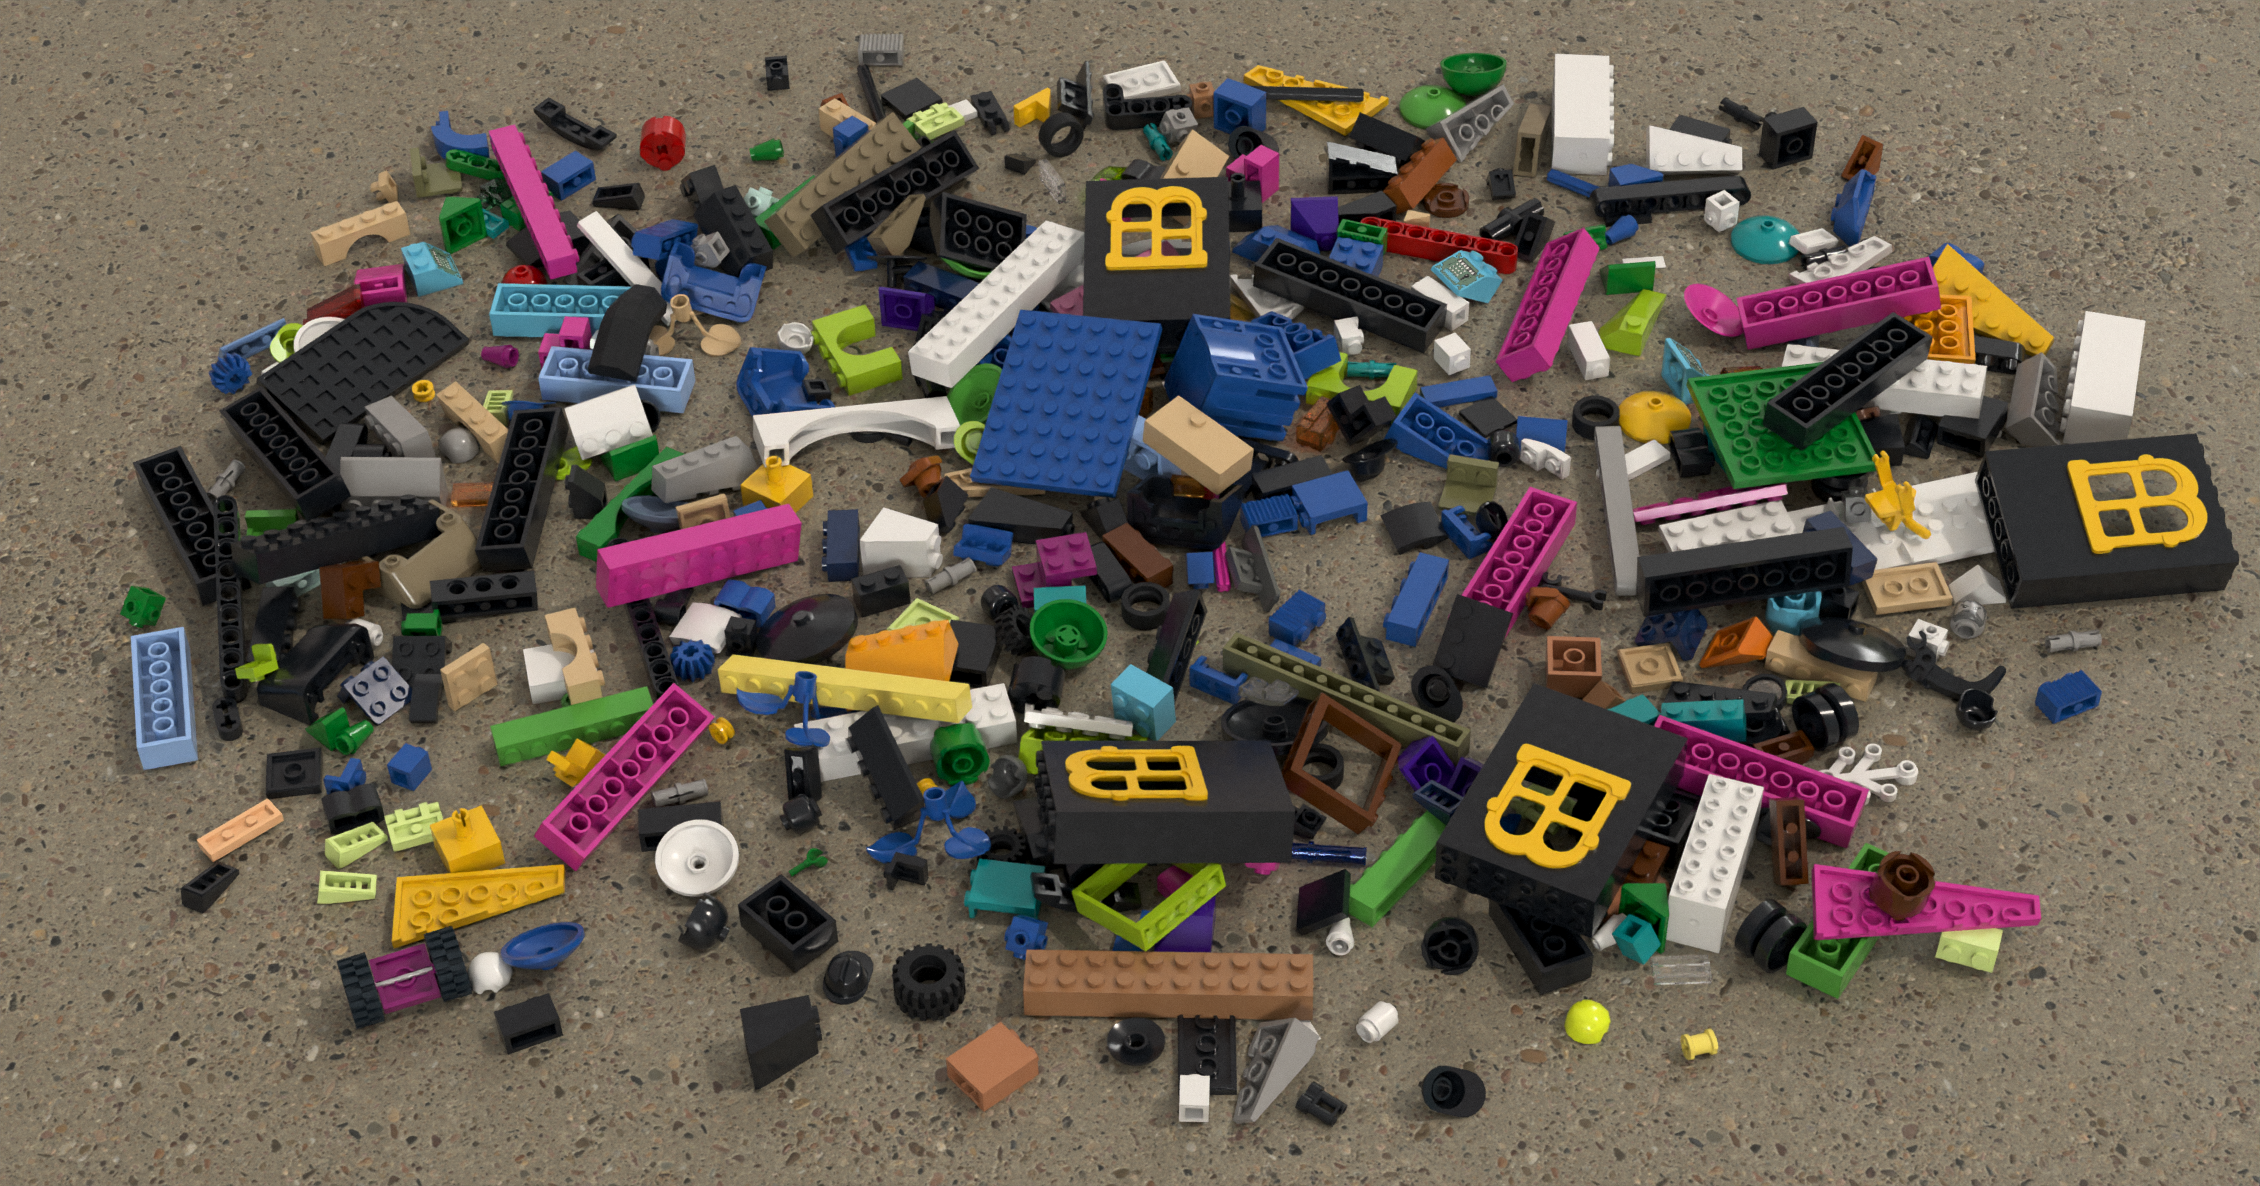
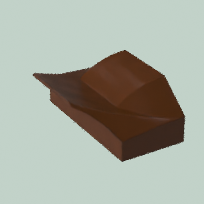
M1802 730L1753 744L1754 749L1799 765H1803L1813 757L1815 750Z

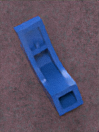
M448 111L439 112L440 121H436V126H431L435 149L442 158L446 160V153L453 149L490 158L486 133L475 135L458 134L451 129Z

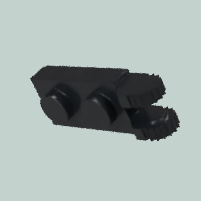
M992 91L970 96L972 106L977 110L979 119L990 135L996 134V125H1000L1004 132L1010 130L1008 120Z

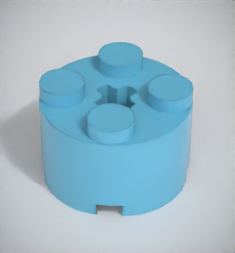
M1821 591L1768 598L1765 617L1770 625V630L1773 633L1780 630L1793 635H1799L1804 621L1819 616L1822 598Z

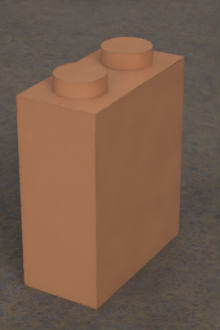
M1000 1022L946 1058L947 1076L985 1112L1039 1075V1057L1032 1047H1027L1020 1041L1018 1034L1013 1029L1009 1030Z

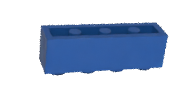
M671 219L636 231L631 242L633 255L655 260L669 257L675 241L689 246L693 244L692 240L697 237L698 224Z
M1420 552L1416 561L1410 563L1408 578H1403L1399 596L1395 595L1393 599L1391 613H1386L1383 628H1386V640L1416 647L1448 580V559Z

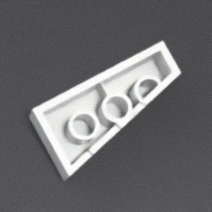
M1649 125L1646 129V168L1661 172L1663 175L1738 174L1742 171V147Z

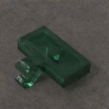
M499 177L481 185L480 194L477 196L483 203L482 208L487 211L495 206L500 208L503 202L513 197L508 184Z

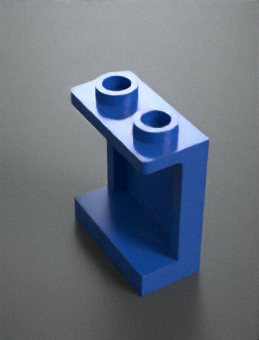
M1348 470L1292 485V496H1290V499L1299 515L1301 526L1303 528L1306 527L1310 535L1316 533V524L1350 514L1354 516L1357 523L1367 521L1368 502Z

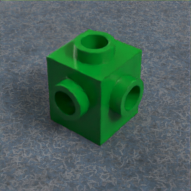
M131 586L120 614L128 618V623L139 628H143L144 625L156 626L166 597L150 588Z

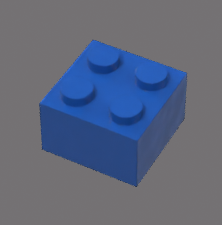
M1227 78L1214 91V128L1231 134L1232 131L1241 126L1251 127L1263 132L1266 129V92Z
M1338 237L1329 258L1379 277L1383 267V245Z

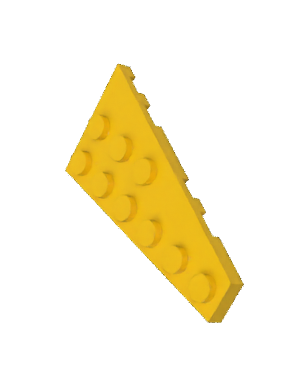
M1260 65L1244 74V83L1250 86L1348 88L1320 80H1315L1314 82L1306 81L1304 76L1300 75L1295 77L1286 76L1283 71ZM1364 92L1362 102L1278 101L1346 136L1352 131L1360 112L1372 117L1388 105L1389 98L1381 96L1378 99L1370 97V93Z
M1947 244L1933 266L1939 294L1971 296L1974 332L1992 339L2020 343L2025 347V354L2032 357L2041 352L2046 356L2054 343V337Z
M564 864L397 877L392 930L393 949L424 939V934L449 926L455 929L565 893Z

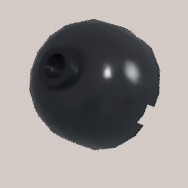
M704 892L703 899H699L685 924V927H687L685 933L680 934L678 941L697 950L709 949L717 941L723 943L731 929L726 926L729 916L724 904L717 898Z
M1455 916L1440 918L1434 921L1425 932L1421 944L1422 956L1431 968L1434 966L1437 969H1443L1441 973L1446 975H1459L1468 971L1477 959L1479 952L1478 934L1473 926L1464 919Z

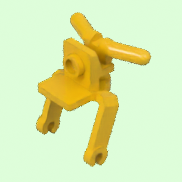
M1881 451V458L1875 454L1872 457V461L1875 464L1879 483L1883 490L1866 494L1865 501L1890 531L1897 530L1902 521L1908 529L1921 538L1929 539L1931 536L1930 530L1913 520V511L1916 510L1914 505L1916 490L1907 481L1903 483L1904 486H1901V484L1896 485L1892 477L1888 454L1885 451Z

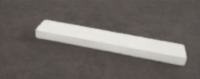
M597 211L578 222L577 227L631 287L635 284L655 287L661 295L662 283L638 256L633 255L630 247ZM666 301V313L661 320L669 326L671 322L670 314L673 311L671 304Z

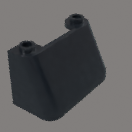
M1150 474L1127 492L1128 524L1134 530H1138L1148 543L1216 550L1225 542L1243 503L1244 484L1233 483L1219 494V499L1174 496L1173 483L1169 478Z
M356 623L315 625L310 628L306 635L278 663L279 669L268 673L265 679L258 682L257 694L260 705L310 726L319 718V715L315 713V707L317 702L322 703L325 700L323 695L324 688L348 663L356 666L359 663L366 665L375 658L367 628Z

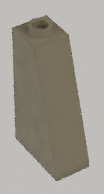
M1529 104L1517 133L1513 175L1536 178L1550 129L1552 106Z

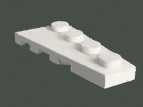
M1873 236L1849 247L1848 252L1844 254L1835 253L1828 256L1829 261L1819 265L1816 262L1807 266L1806 271L1801 273L1797 271L1790 273V282L1799 285L1867 270L1892 253V245Z
M1025 704L1024 722L1029 723V727L1044 729L1045 725L1056 726V730L1061 732H1072V729L1083 730L1082 734L1098 736L1099 732L1109 733L1110 738L1121 740L1125 739V736H1132L1133 724L1131 721L1103 716H1095V719L1091 720L1089 715L1080 712H1069L1068 716H1066L1057 708L1046 707V709L1037 711L1034 710V704Z

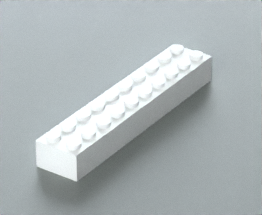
M1045 221L908 351L912 375L950 388L957 384L1015 327L1020 309L1032 311L1084 260L1085 232Z

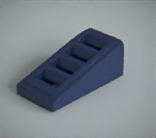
M1434 780L1429 781L1412 794L1414 800L1445 825L1448 824L1464 798Z

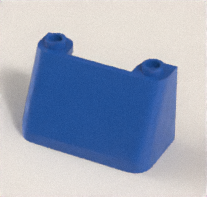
M675 241L669 255L661 286L662 298L670 303L675 295L684 294L688 296L693 310L737 322L749 321L754 314L766 266L755 263L746 264L742 268L739 278L695 266V252L693 248L687 244Z
M749 348L738 375L736 387L739 396L752 417L753 415L835 407L831 400L823 399L819 405L816 401L806 400L801 385L802 380H804L809 372V364L801 351Z

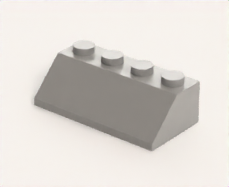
M341 457L340 474L351 494V497L342 502L344 512L345 509H349L351 512L355 511V508L360 506H376L378 502L383 500H399L400 496L408 494L415 495L416 498L427 500L428 502L433 499L446 507L449 493L441 458Z

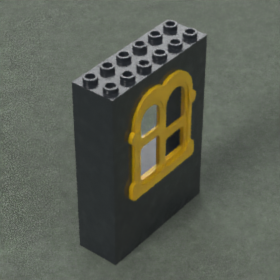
M1228 177L1086 181L1083 316L1161 324L1162 332L1155 355L1176 354L1193 314L1231 319ZM1191 216V227L1188 229H1163L1161 227L1162 217ZM1152 217L1147 222L1122 221V218ZM1152 232V254L1148 257H1123L1122 233ZM1168 239H1191L1192 252L1187 256H1163L1161 254V241Z
M2196 433L1985 451L1975 483L2011 609L2225 590L2236 566L2239 564L2238 551L2234 550L2232 544V532L2226 526L2225 511L2223 507H2220L2218 501V489L2212 483L2211 468L2209 464H2206L2204 458V446L2202 443H2199ZM2157 470L2169 473L2176 481V490L2166 496H2149L2146 492L2141 472ZM2126 473L2130 476L2136 494L2135 498L2096 501L2093 498L2088 481L2089 476ZM2174 506L2185 513L2188 524L2179 531L2148 533L2144 528L2139 509ZM2126 510L2129 513L2134 534L2115 537L2106 536L2098 513L2101 511Z
M1534 683L1436 842L1435 879L1467 890L1471 894H1477L1493 900L1497 904L1514 908L1523 914L1540 918L1549 924L1566 928L1575 934L1592 938L1684 775L1688 738ZM1525 780L1555 791V793L1547 796L1525 788L1521 783ZM1516 796L1545 807L1535 827L1525 835L1516 836L1509 834L1500 826L1501 816L1512 798ZM1566 796L1598 807L1593 818L1588 822L1563 814L1558 809ZM1550 823H1560L1582 832L1583 835L1573 849L1565 852L1553 851L1543 841V835Z
M1041 741V751H1036L1038 776H1035V792H1037V804H1039L1040 816H1042L1045 841H1047V853H1052L1054 864L1291 863L1295 809L1270 741Z

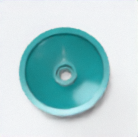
M1758 215L1742 220L1733 228L1731 232V245L1737 254L1749 261L1759 264H1779L1794 258L1799 253V250L1789 244L1791 236L1800 233L1791 223L1784 219L1769 215Z

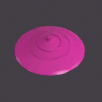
M1691 284L1685 289V303L1692 315L1703 326L1717 334L1728 337H1736L1743 333L1738 307L1725 294L1704 284Z

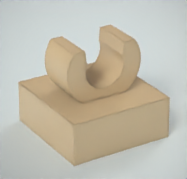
M387 170L379 173L378 181L371 184L370 191H380L376 193L378 201L385 198L389 203L398 201V185Z

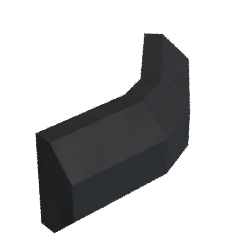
M635 284L621 294L606 310L589 362V374L633 382L637 381L651 331L666 313L667 309L666 301L655 287Z

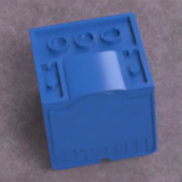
M1198 314L1192 315L1164 382V387L1170 401L1179 395L1236 437L1239 435L1246 438L1254 437L1268 441L1284 440L1286 432L1283 425H1291L1294 419V412L1300 406L1298 396L1305 395L1308 388L1282 327Z

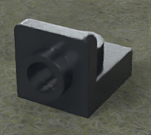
M1497 168L1489 171L1486 182L1487 185H1490L1492 200L1515 198L1516 191L1512 169Z

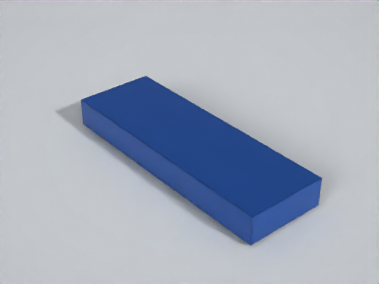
M1491 375L1420 387L1421 397L1437 407L1484 400L1490 396L1496 398L1498 392Z

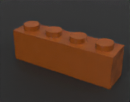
M1443 137L1436 140L1433 138L1426 140L1421 145L1420 151L1410 157L1411 161L1399 169L1400 173L1388 181L1389 185L1383 192L1395 203L1396 214L1414 209L1457 160Z

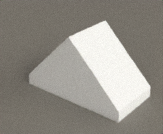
M1976 565L1948 585L1953 597L1954 607L1957 603L1964 600H1973L1981 605L2006 603V596L2000 581L1979 565Z

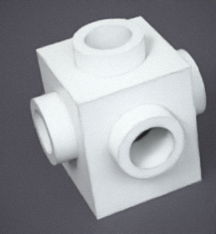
M1725 190L1706 198L1704 221L1718 232L1736 225L1740 202Z

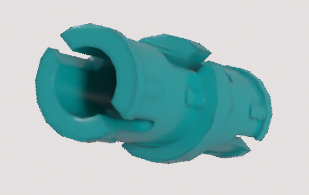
M1150 123L1153 130L1147 124L1143 128V134L1149 140V146L1152 150L1156 151L1160 160L1165 161V157L1169 160L1173 156V151L1167 145L1166 137L1160 134L1155 124Z
M1370 360V362L1348 361L1347 377H1369V379L1373 380L1374 377L1388 378L1396 363H1378L1375 360Z

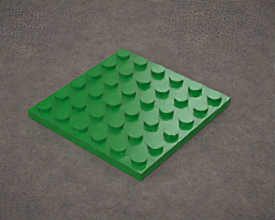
M1823 362L1688 378L1686 386L1733 489L1876 471L1875 464L1872 461V457L1876 453L1855 412L1802 451L1762 425L1767 402Z

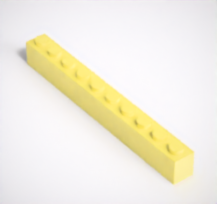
M732 655L717 669L721 693L736 694L738 688L744 692L773 694L784 700L788 693L789 685H794L795 674L799 671H808L817 676L816 696L818 705L868 712L878 705L883 714L959 723L972 709L970 686L965 683L741 655ZM792 694V696H791V698L789 699V701H790V702H797V701H795V697H794L793 694Z

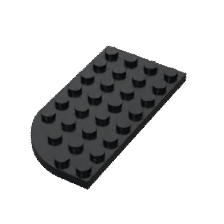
M406 302L373 304L358 310L259 376L256 384L259 387L262 386L288 414L324 445L334 438L340 423H356L367 415L365 406L389 396L394 397L468 346L469 338L446 317L430 308Z

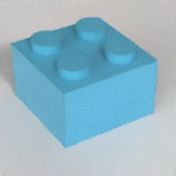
M1132 664L1111 683L1114 719L1131 721L1133 729L1141 736L1158 741L1176 722L1173 687Z

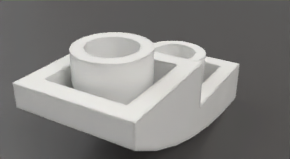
M1525 438L1521 440L1520 459L1526 465H1529L1537 472L1545 467L1549 472L1562 480L1569 476L1570 456L1557 448L1539 441Z

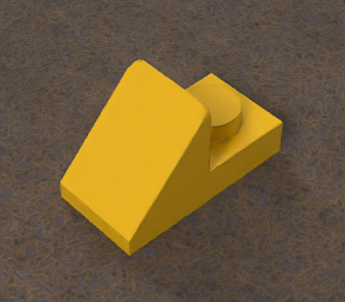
M1047 87L1014 105V124L1022 127L1035 119H1039L1044 123L1051 114V90Z

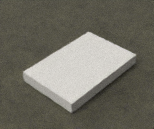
M1166 61L1103 75L1105 86L1110 83H1116L1122 87L1124 99L1160 97L1181 91V85Z

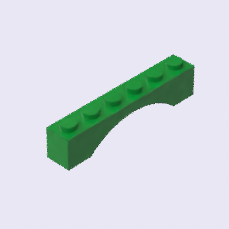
M666 446L614 499L610 500L608 505L599 514L594 516L593 520L584 529L579 531L576 536L579 555L597 562V550L608 547V543L612 539L619 538L620 531L625 521L629 518L622 510L623 500L634 496H657L651 490L652 466L684 455V453Z

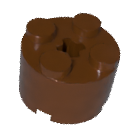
M1901 851L1887 854L1880 862L1870 885L1869 897L1881 910L1890 914L1893 919L1898 921L1918 915L1926 906L1935 887L1933 867L1922 856L1912 852L1910 855L1900 854Z

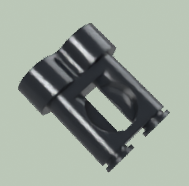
M1313 1081L1306 1092L1300 1096L1295 1108L1304 1114L1310 1113L1333 1127L1338 1119L1337 1116L1339 1114L1343 1115L1348 1105L1324 1091L1325 1088ZM1320 1103L1326 1104L1327 1106L1331 1107L1332 1109H1334V1112L1331 1113L1326 1109L1322 1108L1321 1106H1319Z

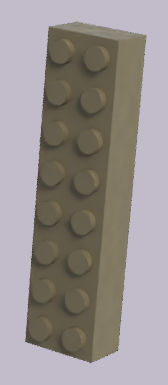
M891 112L872 126L764 222L794 258L823 235L810 216L823 204L917 152L921 146L894 112Z

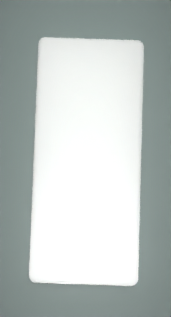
M1663 256L1622 259L1623 263L1655 261L1656 268L1666 267Z

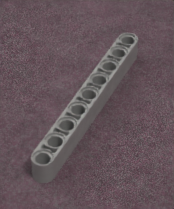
M1621 426L1595 427V451L1615 595H1636L1637 557H1639Z

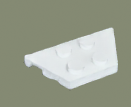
M1230 275V284L1257 318L1273 311L1294 319L1304 310L1302 305L1254 287V275H1252V279H1237V275Z

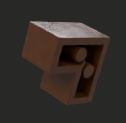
M351 561L319 567L323 619L347 620L365 616L363 590L381 587L379 561Z

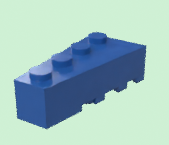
M1273 311L1251 320V323L1283 328L1304 379H1308L1313 374L1342 361L1335 336L1331 334L1324 336L1321 330L1316 328L1309 330L1306 324L1301 322L1292 323L1291 318Z

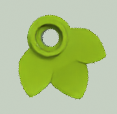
M577 446L563 452L556 480H563L566 475H570L572 465H578L586 471L591 466L592 459L582 460Z

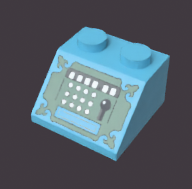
M425 242L401 248L405 270L418 297L463 284V280L450 253Z
M1460 250L1431 268V271L1457 296L1484 303H1489L1503 281L1496 274L1497 270L1493 266L1486 264L1483 261V256L1476 251L1466 252Z
M1671 338L1665 339L1661 376L1678 399L1686 405L1692 404L1694 401L1686 386L1688 378L1710 375L1705 373L1700 361L1693 356L1690 350Z

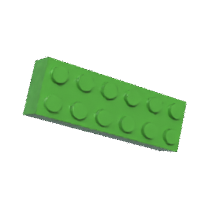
M1865 843L1848 869L1876 873L1880 862L1889 853ZM1812 920L1789 953L1786 975L1838 999L1880 936L1815 940Z

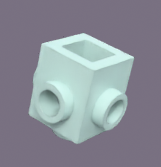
M761 186L759 190L749 188L744 201L754 218L780 200L771 196L773 191Z

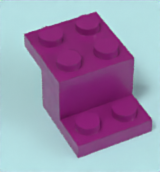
M1086 532L1036 540L1037 562L1012 566V574L1022 608L1034 607V588L1072 586L1073 578L1097 575L1096 563Z

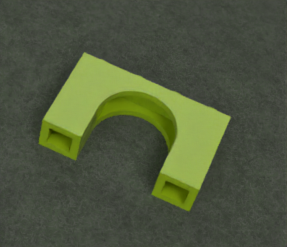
M866 305L812 321L813 331L810 332L814 337L813 344L818 345L822 359L827 360L830 372L836 374L839 387H844L848 396L903 379L901 360L893 347L866 355H852L842 351L850 344L876 337L874 317Z
M1339 352L1342 361L1313 374L1309 378L1306 390V404L1329 409L1326 405L1329 400L1338 393L1350 389L1342 383L1348 371V354ZM1394 365L1388 379L1381 387L1364 391L1369 402L1385 396L1397 417L1417 389L1418 370Z

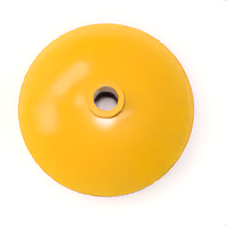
M1639 392L1627 397L1619 405V426H1621V430L1628 437L1642 443L1656 440L1659 444H1667L1670 431L1689 429L1691 425V413L1686 404L1666 392Z

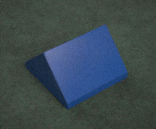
M1518 416L1516 436L1519 440L1520 450L1521 440L1525 438L1545 443L1565 453L1568 420Z

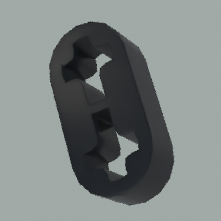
M221 697L214 701L212 710L220 738L225 741L238 739L243 733V727L236 701L231 697ZM228 709L229 713L223 714V710ZM228 724H232L231 729H227Z

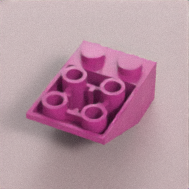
M404 264L357 270L354 282L358 310L384 302L407 303Z

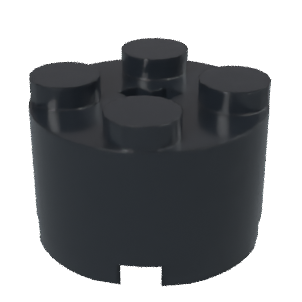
M1043 657L1022 658L1021 663L1017 664L1016 662L1013 666L1008 689V697L1014 705V710L1024 714L1026 703L1034 704V710L1037 711L1046 709V707L1058 708L1065 681V672L1062 667L1058 665L1057 669L1051 665V660Z

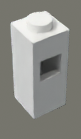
M1426 276L1411 286V290L1447 304L1444 327L1450 331L1468 321L1469 302L1457 296L1431 277Z
M1593 322L1569 325L1567 344L1584 379L1590 380L1607 377L1609 375L1610 357Z

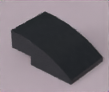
M570 210L560 212L561 222H564L567 235H570L572 239L573 249L576 248L577 252L584 251L591 241L577 227L580 220ZM527 227L506 242V246L524 265L536 268L544 267Z

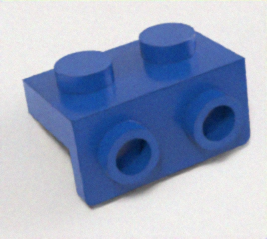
M965 524L963 526L962 539L954 546L953 556L961 557L962 560L969 557L973 562L978 560L985 562L989 566H1000L1011 557L1013 533Z

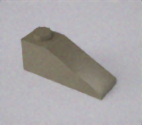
M924 194L909 195L867 237V240L878 256H903V251L910 245L926 199Z

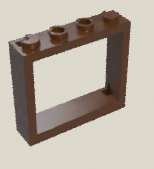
M1321 692L1307 707L1281 773L1288 790L1359 835L1367 826L1372 827L1378 818L1376 811L1385 800L1386 795L1383 793L1393 779L1391 772L1398 764V754L1402 744ZM1322 719L1382 757L1363 808L1302 770Z

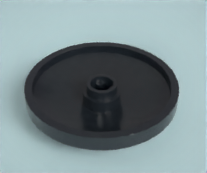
M836 594L807 596L789 603L770 616L758 632L756 646L761 658L814 665L834 655L850 641L858 626V616L852 603L843 596Z
M1815 617L1808 619L1802 623L1798 636L1802 646L1817 657L1839 666L1860 671L1887 672L1896 670L1902 666L1906 655L1905 646L1890 633L1870 624L1847 618Z
M1284 694L1263 695L1245 699L1228 708L1222 715V736L1225 741H1270L1275 755L1289 754L1307 707L1312 700ZM1323 719L1311 747L1320 743L1328 734L1329 723Z

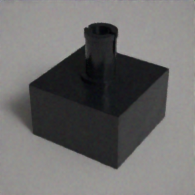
M1805 107L1779 114L1769 112L1763 118L1759 155L1772 170L1812 159L1818 122Z
M1232 174L1231 181L1228 182L1230 232H1255L1262 228L1260 180L1245 181L1244 174Z

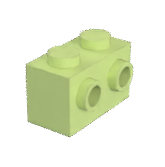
M1991 928L1941 932L1935 957L1992 973L2003 930Z

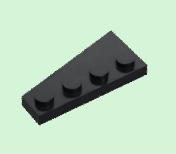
M1672 681L1664 703L1743 699L1746 721L1771 720L1778 701L1777 694Z

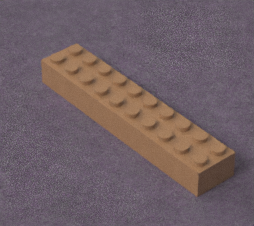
M1027 949L1023 985L1024 1015L1178 1018L1179 1015H1183V1018H1195L1196 1015H1200V1018L1214 1019L1213 1015H1217L1218 1019H1230V1015H1234L1235 1019L1282 1020L1296 1018L1297 1020H1313V954Z

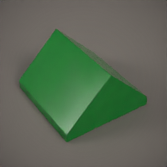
M445 198L439 215V222L446 252L451 255L488 236L482 204L479 198Z
M1656 262L1611 264L1599 269L1606 295L1640 293L1643 289L1653 291Z
M656 435L625 445L600 456L615 482L638 474L659 454Z
M1625 883L1621 887L1618 914L1623 913L1626 916L1631 914L1649 922L1661 943L1656 951L1662 954L1665 951L1669 921L1666 883Z

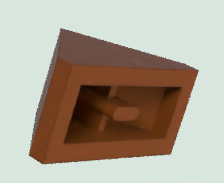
M1862 135L1841 177L1850 180L1861 169L1875 175L1880 169L1883 144Z

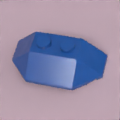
M1863 169L1844 185L1842 194H1837L1835 207H1833L1831 221L1834 222L1833 232L1849 247L1858 244L1874 195L1876 176Z
M1279 225L1260 228L1245 236L1232 249V253L1257 263L1273 241L1279 238L1320 254L1317 241Z

